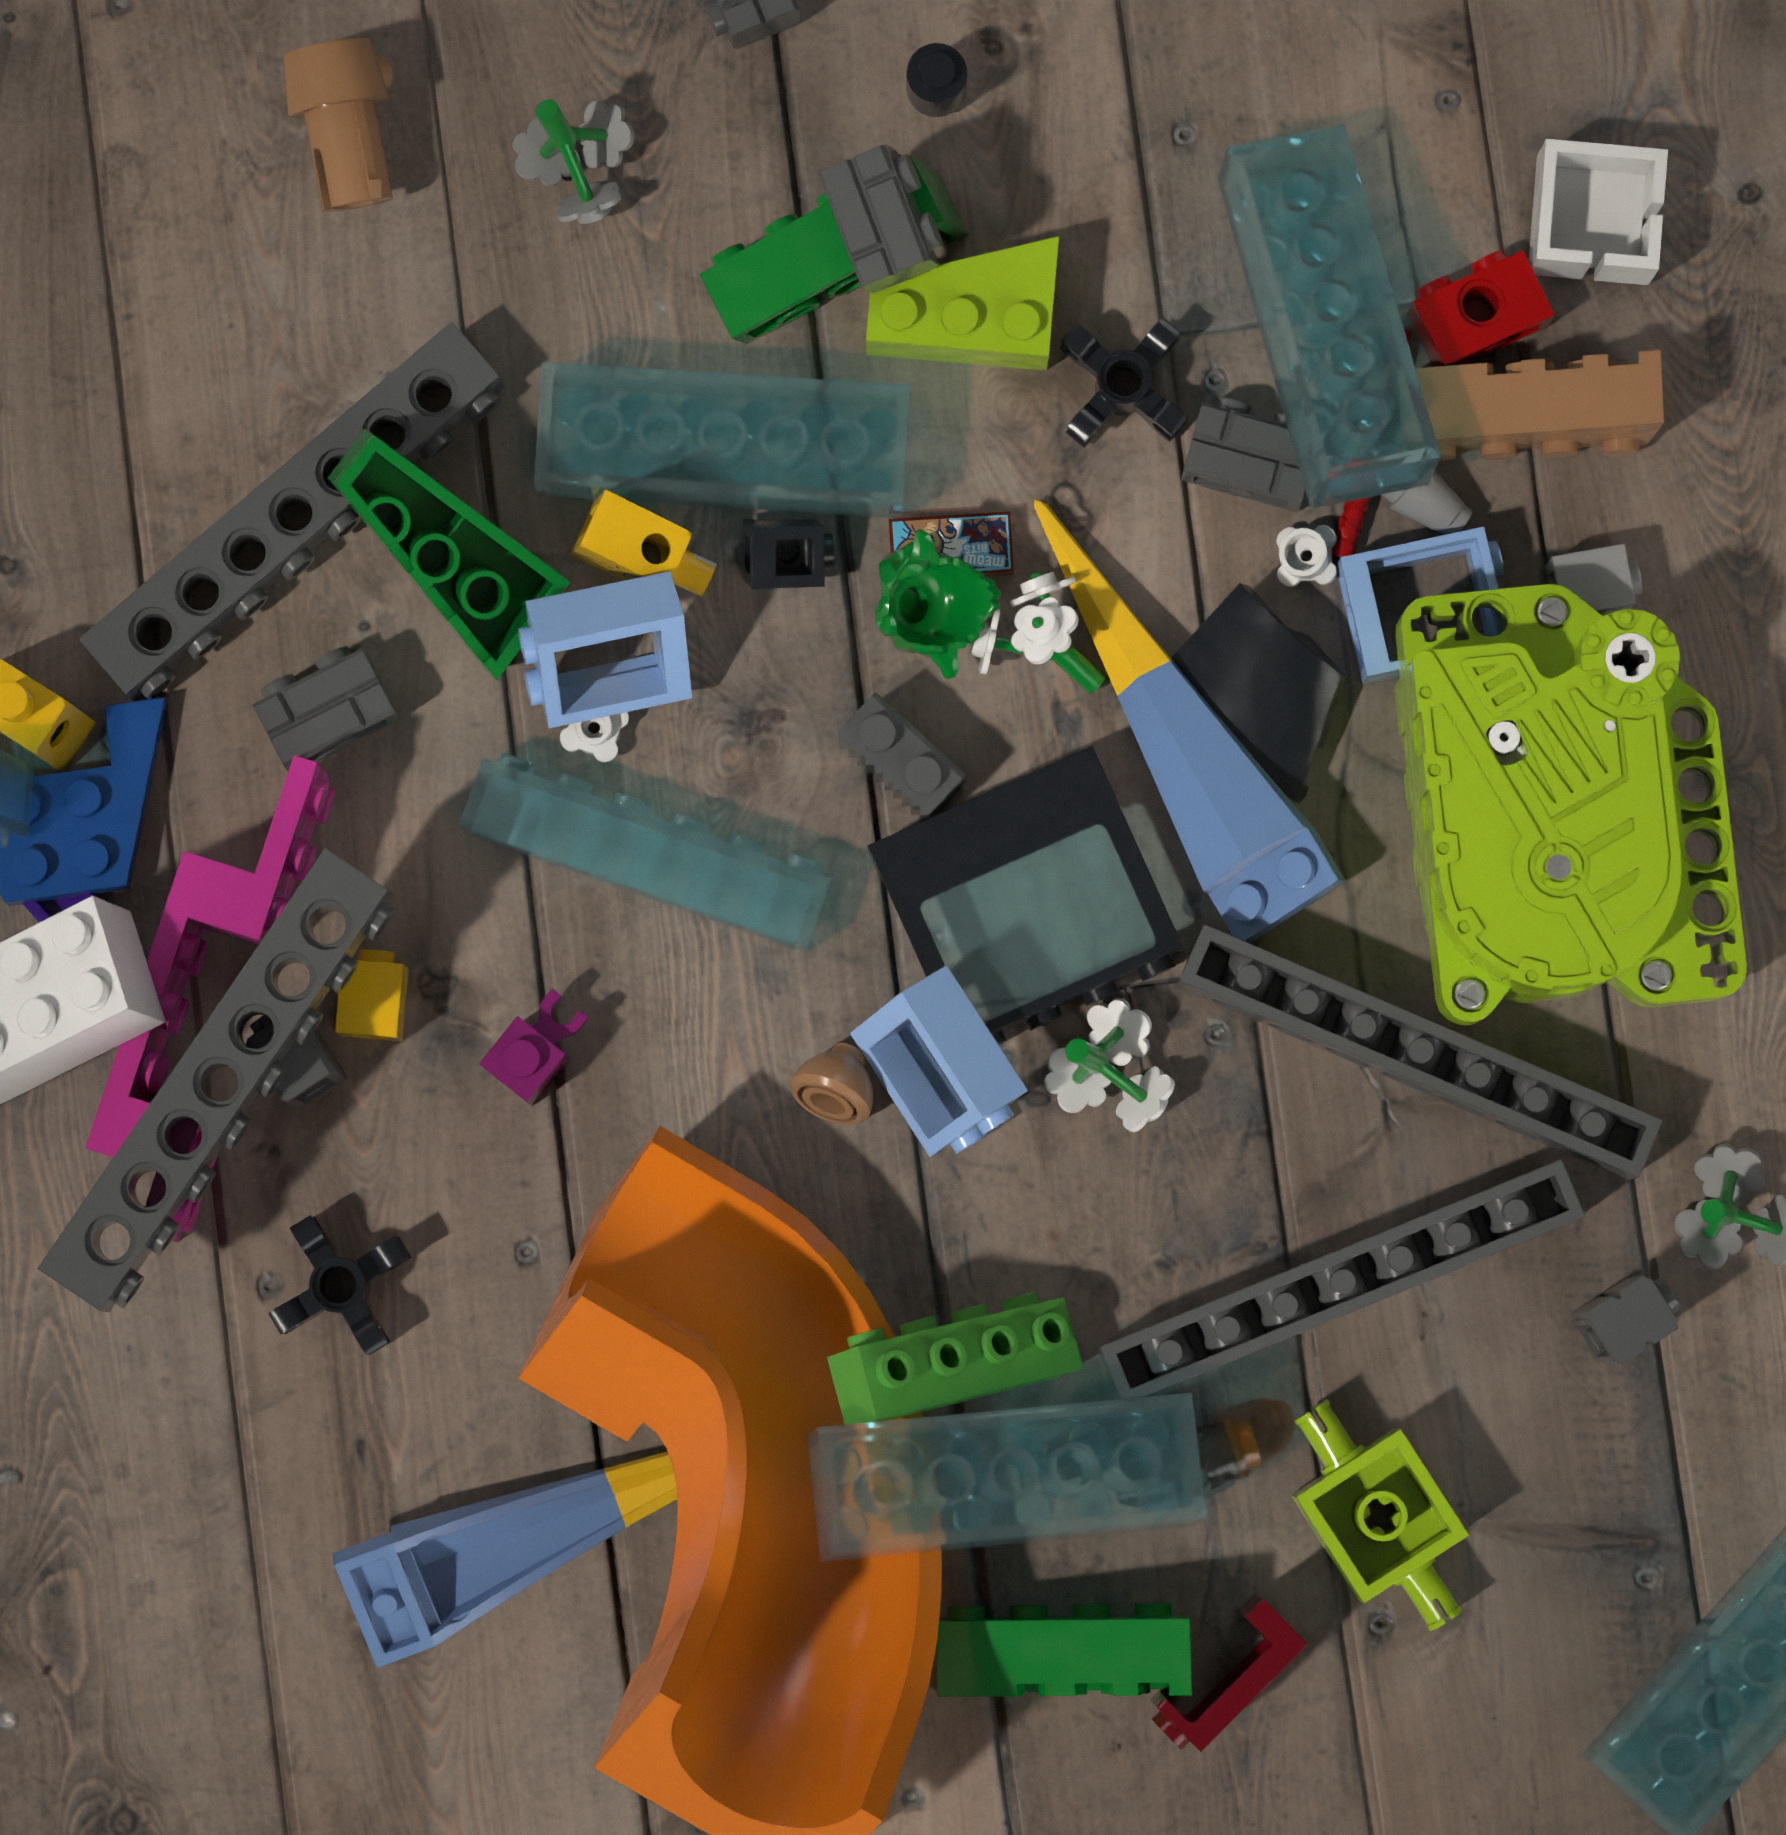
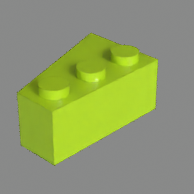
M1059 236L943 263L937 266V268L913 278H907L903 282L882 291L870 292L866 355L1047 371Z

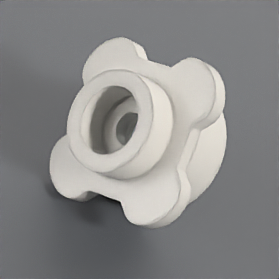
M1319 525L1314 530L1308 528L1295 529L1293 527L1283 529L1278 534L1276 540L1279 547V559L1282 564L1277 571L1280 582L1287 587H1295L1301 581H1316L1320 585L1330 584L1337 576V567L1332 563V547L1337 541L1335 532L1326 525ZM1311 551V560L1303 561V552Z
M628 712L569 724L567 728L561 731L560 742L563 748L569 752H575L580 749L585 753L594 755L599 762H609L618 754L616 742L619 738L620 729L628 724ZM593 722L600 725L599 732L595 734L588 730L589 725Z

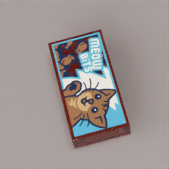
M1010 511L889 519L890 553L904 548L910 542H914L915 532L921 529L930 533L937 552L951 557L959 556L962 561L971 564L975 570L981 571L985 577L1014 574Z

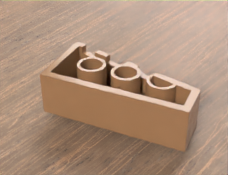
M1661 350L1639 351V364L1616 365L1615 361L1609 360L1608 354L1585 355L1583 360L1566 364V369L1555 370L1554 363L1545 359L1521 360V362L1508 364L1505 366V374H1494L1493 365L1489 363L1407 369L1402 379L1404 452H1420V460L1425 459L1426 461L1452 460L1456 458V451L1480 450L1481 458L1489 460L1514 458L1517 456V449H1541V456L1546 458L1578 455V448L1602 447V454L1605 456L1639 453V446H1646L1664 424Z

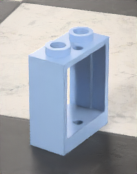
M1484 527L1340 557L1336 565L1337 577L1362 685L1399 677L1397 657L1390 659L1388 657L1370 575L1466 554L1474 592L1498 590L1496 578L1504 576L1502 555L1497 541H1487ZM1478 609L1484 636L1495 637L1500 635L1502 631L1500 617L1490 609Z
M671 571L525 601L528 627L518 628V634L525 665L534 663V668L524 670V678L531 706L542 704L548 728L692 698L684 614ZM650 632L653 633L655 654L557 674L554 652Z
M947 965L899 993L850 1033L929 1157L951 1145L956 1154L967 1149L985 1137L988 1132L1013 1117L1014 1113L1009 1104L1028 1091Z

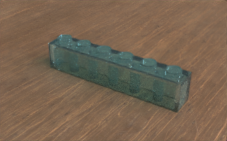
M501 753L498 762L483 757L458 826L464 834L809 953L832 888V879L822 876L824 865L794 854L789 855L787 863L764 855L767 847L765 844L737 834H732L729 843L706 835L709 825L680 814H674L671 823L648 815L651 805L617 793L614 802L590 795L593 789L592 784L569 775L559 773L556 783L535 776L533 772L536 765L515 756Z

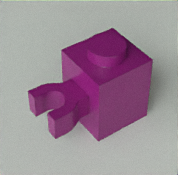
M551 989L542 1000L539 1008V1017L533 1027L517 1016L479 1063L480 1066L530 1106L535 1104L570 1060L557 1047L563 1039L580 1032L590 1020L588 1016L579 1010L568 1024L560 1025L554 1022L552 1010L563 998L554 989Z

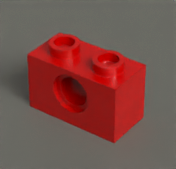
M1503 250L1493 252L1474 262L1470 266L1473 273L1452 283L1449 275L1442 276L1416 290L1418 299L1412 302L1407 315L1433 367L1470 364L1549 326L1555 314L1523 250L1509 257H1506ZM1471 296L1486 299L1492 306L1493 318L1484 322L1470 319L1463 310V300Z

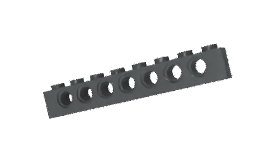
M453 322L449 323L82 635L79 641L134 702L143 695L147 700L156 697L176 678L172 670L189 656L194 660L200 659L221 641L222 635L218 631L233 618L238 616L240 620H245L257 612L269 598L265 591L284 576L287 581H290L305 571L315 560V556L312 554L314 549L329 537L333 541H338L358 525L361 518L339 491L328 487V477L364 428L373 435H376L386 425L402 427L406 432L405 439L402 445L395 451L412 464L417 463L422 457L426 462H430L441 455L453 443L454 437L451 433L469 418L473 423H476L498 405L501 399L497 394L504 388L500 376ZM440 385L452 391L451 401L443 410L429 412L420 407L421 396L428 388ZM296 503H304L312 507V518L305 528L298 531H290L282 527V515L289 506ZM248 543L264 545L266 549L265 559L258 568L244 571L236 567V554L242 546ZM203 582L217 584L219 596L211 608L199 611L190 607L189 596L196 585ZM159 621L170 623L172 627L170 642L160 650L145 649L143 634L146 628L152 623Z
M325 848L47 1253L37 1268L38 1270L99 1311L110 1312L115 1304L124 1308L130 1302L144 1280V1276L137 1271L151 1251L159 1256L170 1244L180 1227V1224L173 1219L187 1198L196 1203L207 1190L216 1174V1171L209 1166L221 1148L224 1146L232 1150L247 1131L252 1119L246 1116L245 1113L258 1094L265 1098L269 1097L282 1080L288 1067L281 1063L294 1041L303 1046L318 1027L323 1014L316 1009L330 989L338 994L353 976L359 962L352 957L365 937L375 941L389 923L394 914V910L387 906L394 896L389 890ZM328 911L342 913L346 923L342 937L331 944L319 943L313 932L316 919ZM292 963L305 964L310 974V981L305 991L297 996L283 995L278 986V977L282 969ZM256 1015L269 1016L274 1025V1034L271 1041L259 1049L249 1048L245 1044L242 1035L245 1023ZM220 1067H231L238 1077L237 1090L231 1098L225 1101H214L207 1091L208 1078L213 1071ZM194 1119L202 1130L201 1143L193 1152L180 1154L172 1145V1131L182 1120ZM157 1171L165 1180L166 1192L158 1204L145 1207L137 1199L136 1184L145 1173ZM119 1223L127 1229L130 1236V1245L123 1256L111 1260L103 1254L100 1248V1237L108 1226Z
M1205 924L1199 931L1176 985L1177 988L1626 1180L1640 1177L1663 1121Z
M1561 1159L1097 1348L1120 1405H1126L1573 1223L1586 1216Z

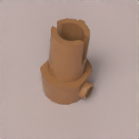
M370 38L333 40L300 47L285 53L284 65L288 116L293 118L305 117L322 211L335 212L357 209L392 200L393 195L375 106L379 102L390 99L387 89L392 83V67L387 56L375 54Z

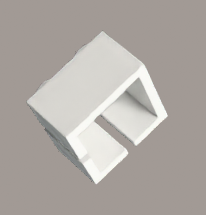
M1546 139L1537 155L1529 249V263L1535 275L1582 279L1587 270L1593 268L1595 269L1594 281L1649 285L1659 270L1663 215H1657V213L1664 204L1668 149ZM1643 219H1646L1647 221L1642 227V221Z

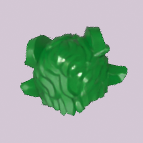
M918 529L915 532L914 542H910L904 548L888 554L879 563L882 597L874 610L876 624L885 636L891 637L893 645L897 650L919 653L926 656V658H931L940 668L944 678L951 679L956 677L959 671L958 650L968 647L970 642L979 638V632L985 628V621L992 616L993 611L999 609L1001 603L998 601V598L1002 595V592L995 587L996 582L992 578H985L981 571L975 570L971 564L962 561L959 556L951 557L937 552L930 533Z

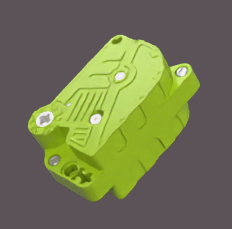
M1551 584L1423 597L1414 600L1400 616L1395 626L1399 678L1394 685L1398 734L1399 737L1402 736L1406 769L1403 778L1407 812L1411 813L1415 885L1419 887L1422 911L1426 921L1424 928L1429 938L1436 1005L1439 1013L1447 1022L1455 1026L1468 1027L1479 1023L1489 1016L1502 999L1526 1004L1534 1001H1549L1566 997L1569 1000L1590 992L1606 982L1633 1004L1646 1008L1713 1002L1733 994L1742 986L1746 978L1747 962L1718 718L1712 705L1676 676L1680 661L1678 645L1674 635L1660 619L1656 618L1657 616L1643 610L1622 609L1605 614L1602 617L1568 589L1560 585ZM1481 608L1494 611L1500 617L1502 623L1501 634L1495 637H1484L1478 634L1471 623L1472 612ZM1453 611L1458 612L1456 628L1437 631L1430 640V643L1424 642L1422 633L1411 631V628L1419 620L1420 615L1426 616L1428 625L1441 626L1449 624L1454 617ZM1455 630L1459 641H1454ZM1685 711L1697 719L1700 729L1696 740L1684 741L1673 733L1670 724L1674 712ZM1694 772L1705 781L1707 792L1704 801L1696 803L1684 799L1678 789V778L1681 773ZM1701 833L1712 842L1714 856L1709 864H1698L1689 858L1685 850V840L1689 834ZM1697 895H1710L1719 903L1721 918L1717 925L1706 926L1694 917L1692 905ZM1723 934L1725 942L1713 946L1712 951L1715 965L1720 967L1726 966L1727 977L1719 980L1717 987H1715L1713 978L1702 977L1700 971L1702 966L1711 961L1710 943L1697 947L1696 940H1708Z

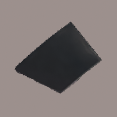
M1239 583L1170 659L1284 794L1293 802L1300 803L1306 797L1309 787L1305 785V781L1316 748L1323 747L1329 730V714L1338 703L1346 675L1309 635L1288 628L1250 586Z

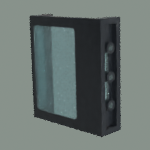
M1093 746L868 845L870 858L877 873L881 875L925 976L928 977L947 965L999 1046L1007 1042L1003 1031L1023 1022L1027 1023L1030 1031L1050 1024L1063 1017L1059 1006L1080 997L1083 998L1086 1006L1104 1000L1120 992L1116 981L1138 972L1141 980L1146 981L1176 967L1172 956L1179 954L1184 948Z

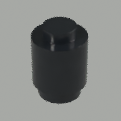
M931 43L919 48L911 56L906 71V91L910 103L920 113L930 117L946 116L957 110L965 98L967 89V66L964 58L956 49L942 43Z

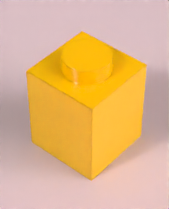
M359 949L358 959L356 960L359 962L358 967L346 986L338 993L335 1033L341 1037L402 1042L409 968L404 964L394 963L395 953Z

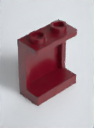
M1254 1594L1237 1612L1263 1639L1188 1714H1181L1159 1691L1150 1699L1160 1710L1152 1720L1180 1750L1191 1742L1202 1752L1308 1645L1261 1597Z

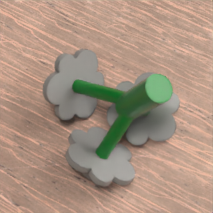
M551 99L543 100L535 109L537 119L528 125L526 133L516 135L512 142L514 151L519 154L515 161L516 172L526 180H536L539 178L541 183L548 187L556 186L561 180V176H571L577 191L574 195L568 196L559 202L560 209L556 213L560 222H569L577 219V222L580 224L596 222L608 215L611 207L621 200L619 187L616 182H609L604 185L600 183L588 184L580 164V157L574 150V145L577 140L580 144L584 145L582 156L588 167L596 169L602 168L604 165L618 167L623 160L622 151H627L633 145L635 136L633 127L624 121L625 110L619 104L608 106L601 101L591 102L584 113L585 123L579 127L570 126L557 102Z
M1722 1143L1715 1147L1713 1154H1704L1696 1160L1694 1171L1696 1176L1704 1181L1703 1193L1713 1199L1701 1200L1697 1203L1694 1210H1682L1675 1217L1674 1229L1682 1238L1679 1243V1249L1684 1256L1689 1258L1697 1256L1700 1264L1708 1269L1722 1267L1727 1261L1728 1255H1736L1742 1249L1743 1241L1737 1233L1741 1225L1753 1228L1758 1236L1755 1241V1251L1758 1255L1768 1257L1772 1264L1778 1266L1786 1264V1197L1776 1195L1771 1200L1769 1208L1760 1209L1756 1215L1740 1211L1738 1208L1750 1201L1752 1192H1760L1765 1187L1766 1179L1760 1172L1762 1158L1758 1152L1750 1148H1742L1736 1151L1732 1145Z

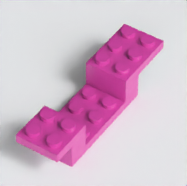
M293 756L255 873L183 851L147 960L166 1022L119 1045L85 1149L114 1157L150 1103L147 1101L150 1092L158 1093L164 1084L170 1065V1058L162 1055L169 1034L178 1035L185 1022L189 1000L182 998L189 974L199 975L207 955L209 943L201 939L204 929L258 946L292 897L297 880L303 881L312 868L317 847L311 846L310 840L316 822L326 823L336 794V789L329 787L331 777L317 762ZM185 1119L179 1122L174 1127L171 1135L172 1145L180 1154L193 1152L202 1140L201 1127L194 1119ZM217 1156L209 1166L211 1169L214 1167ZM157 1171L145 1207L158 1204L165 1195L166 1183L162 1175ZM187 1198L173 1219L180 1224V1227L172 1241L178 1242L182 1231L186 1233L192 1231L200 1210L201 1198L196 1203Z

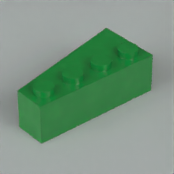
M910 155L909 157L916 169L921 184V189L912 192L920 214L929 212L932 215L940 235L944 233L949 244L968 235L969 233L937 171ZM826 193L816 200L818 208L800 218L796 214H789L775 220L763 230L766 237L745 248L743 243H739L720 251L711 259L714 266L699 274L732 339L748 344L817 310L820 302L816 296L826 291L830 298H835L861 288Z
M365 428L328 477L483 668L493 678L498 680L521 649L518 628L528 627L525 601L562 594L570 581Z

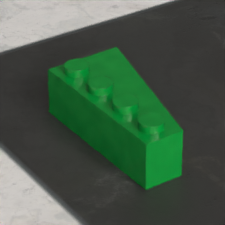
M1172 1602L1134 1603L1135 1614L1110 1615L1109 1603L1072 1604V1616H1048L1047 1605H1011L1010 1617H985V1606L948 1607V1618H939L936 1645L937 1696L1018 1697L1025 1696V1692H1038L1040 1696L1086 1695L1088 1691H1100V1694L1113 1696H1139L1151 1693L1150 1690L1169 1689V1696H1192L1190 1619L1183 1613H1172Z

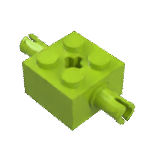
M1326 1399L1312 1408L1324 1426V1432H1322L1310 1412L1306 1411L1294 1420L1325 1467L1320 1470L1322 1472L1321 1476L1290 1496L1358 1601L1366 1603L1392 1585L1395 1587L1402 1585L1426 1622L1429 1632L1446 1624L1433 1604L1434 1599L1445 1616L1450 1618V1620L1463 1611L1461 1605H1458L1432 1564L1437 1560L1435 1557L1468 1537L1469 1534L1401 1429L1390 1430L1366 1447L1362 1444L1356 1446L1331 1408L1329 1400ZM1372 1500L1378 1504L1386 1505L1390 1503L1392 1505L1393 1511L1386 1516L1390 1526L1385 1531L1378 1526L1372 1525L1367 1527L1364 1519L1371 1514L1367 1505Z

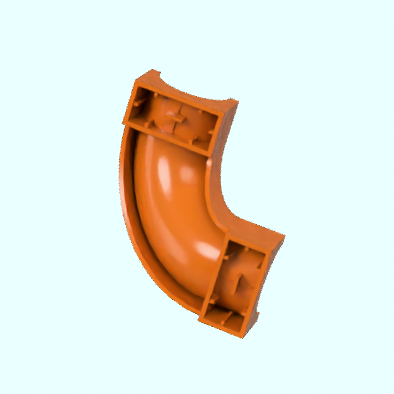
M659 1126L596 1209L518 1377L521 1381L626 1442L629 1441L644 1422L657 1433L665 1445L674 1470L678 1507L677 1534L671 1577L660 1624L649 1655L632 1674L594 1769L709 1835H870L885 1818L916 1731L930 1683L938 1638L942 1593V1539L938 1489L929 1437L923 1415L920 1412L846 1431L827 1357L850 1349L847 1338L860 1333L883 1328L886 1339L895 1337L872 1293L842 1252L807 1217L768 1189L662 1126Z

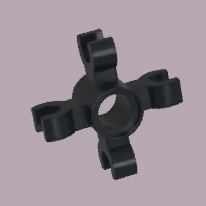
M1162 317L1134 351L1118 350L1110 353L1085 328L1076 323L1060 341L1062 345L1059 349L1096 378L1095 395L1067 425L1069 429L1066 431V434L1085 448L1113 414L1129 415L1136 412L1160 436L1171 442L1185 426V420L1188 417L1150 386L1152 382V369L1179 341L1178 336L1181 332ZM1116 370H1128L1136 375L1140 382V388L1132 395L1120 396L1110 390L1106 378Z
M309 1215L291 1226L292 1234L310 1260L314 1270L310 1276L308 1290L268 1313L279 1333L286 1335L326 1310L343 1315L365 1355H371L391 1343L366 1301L370 1295L371 1282L412 1258L401 1238L395 1235L359 1259L352 1260L337 1255L315 1216ZM345 1267L353 1273L356 1279V1290L353 1296L346 1302L335 1303L328 1298L325 1292V1280L334 1269Z

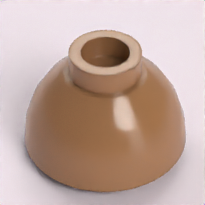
M836 1043L831 1052L821 1053L810 1058L795 1072L790 1081V1089L796 1101L811 1114L828 1122L841 1125L861 1123L868 1119L873 1105L874 1092L872 1081L864 1068L867 1059L860 1049L850 1044Z

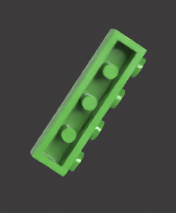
M1032 1292L1002 1301L1004 1311L989 1314L987 1304H981L951 1313L953 1323L938 1327L936 1317L931 1316L899 1325L902 1336L886 1339L884 1329L880 1328L848 1337L847 1341L850 1349L827 1357L846 1431L1049 1381L1084 1369L1064 1297L1040 1302L1038 1293Z

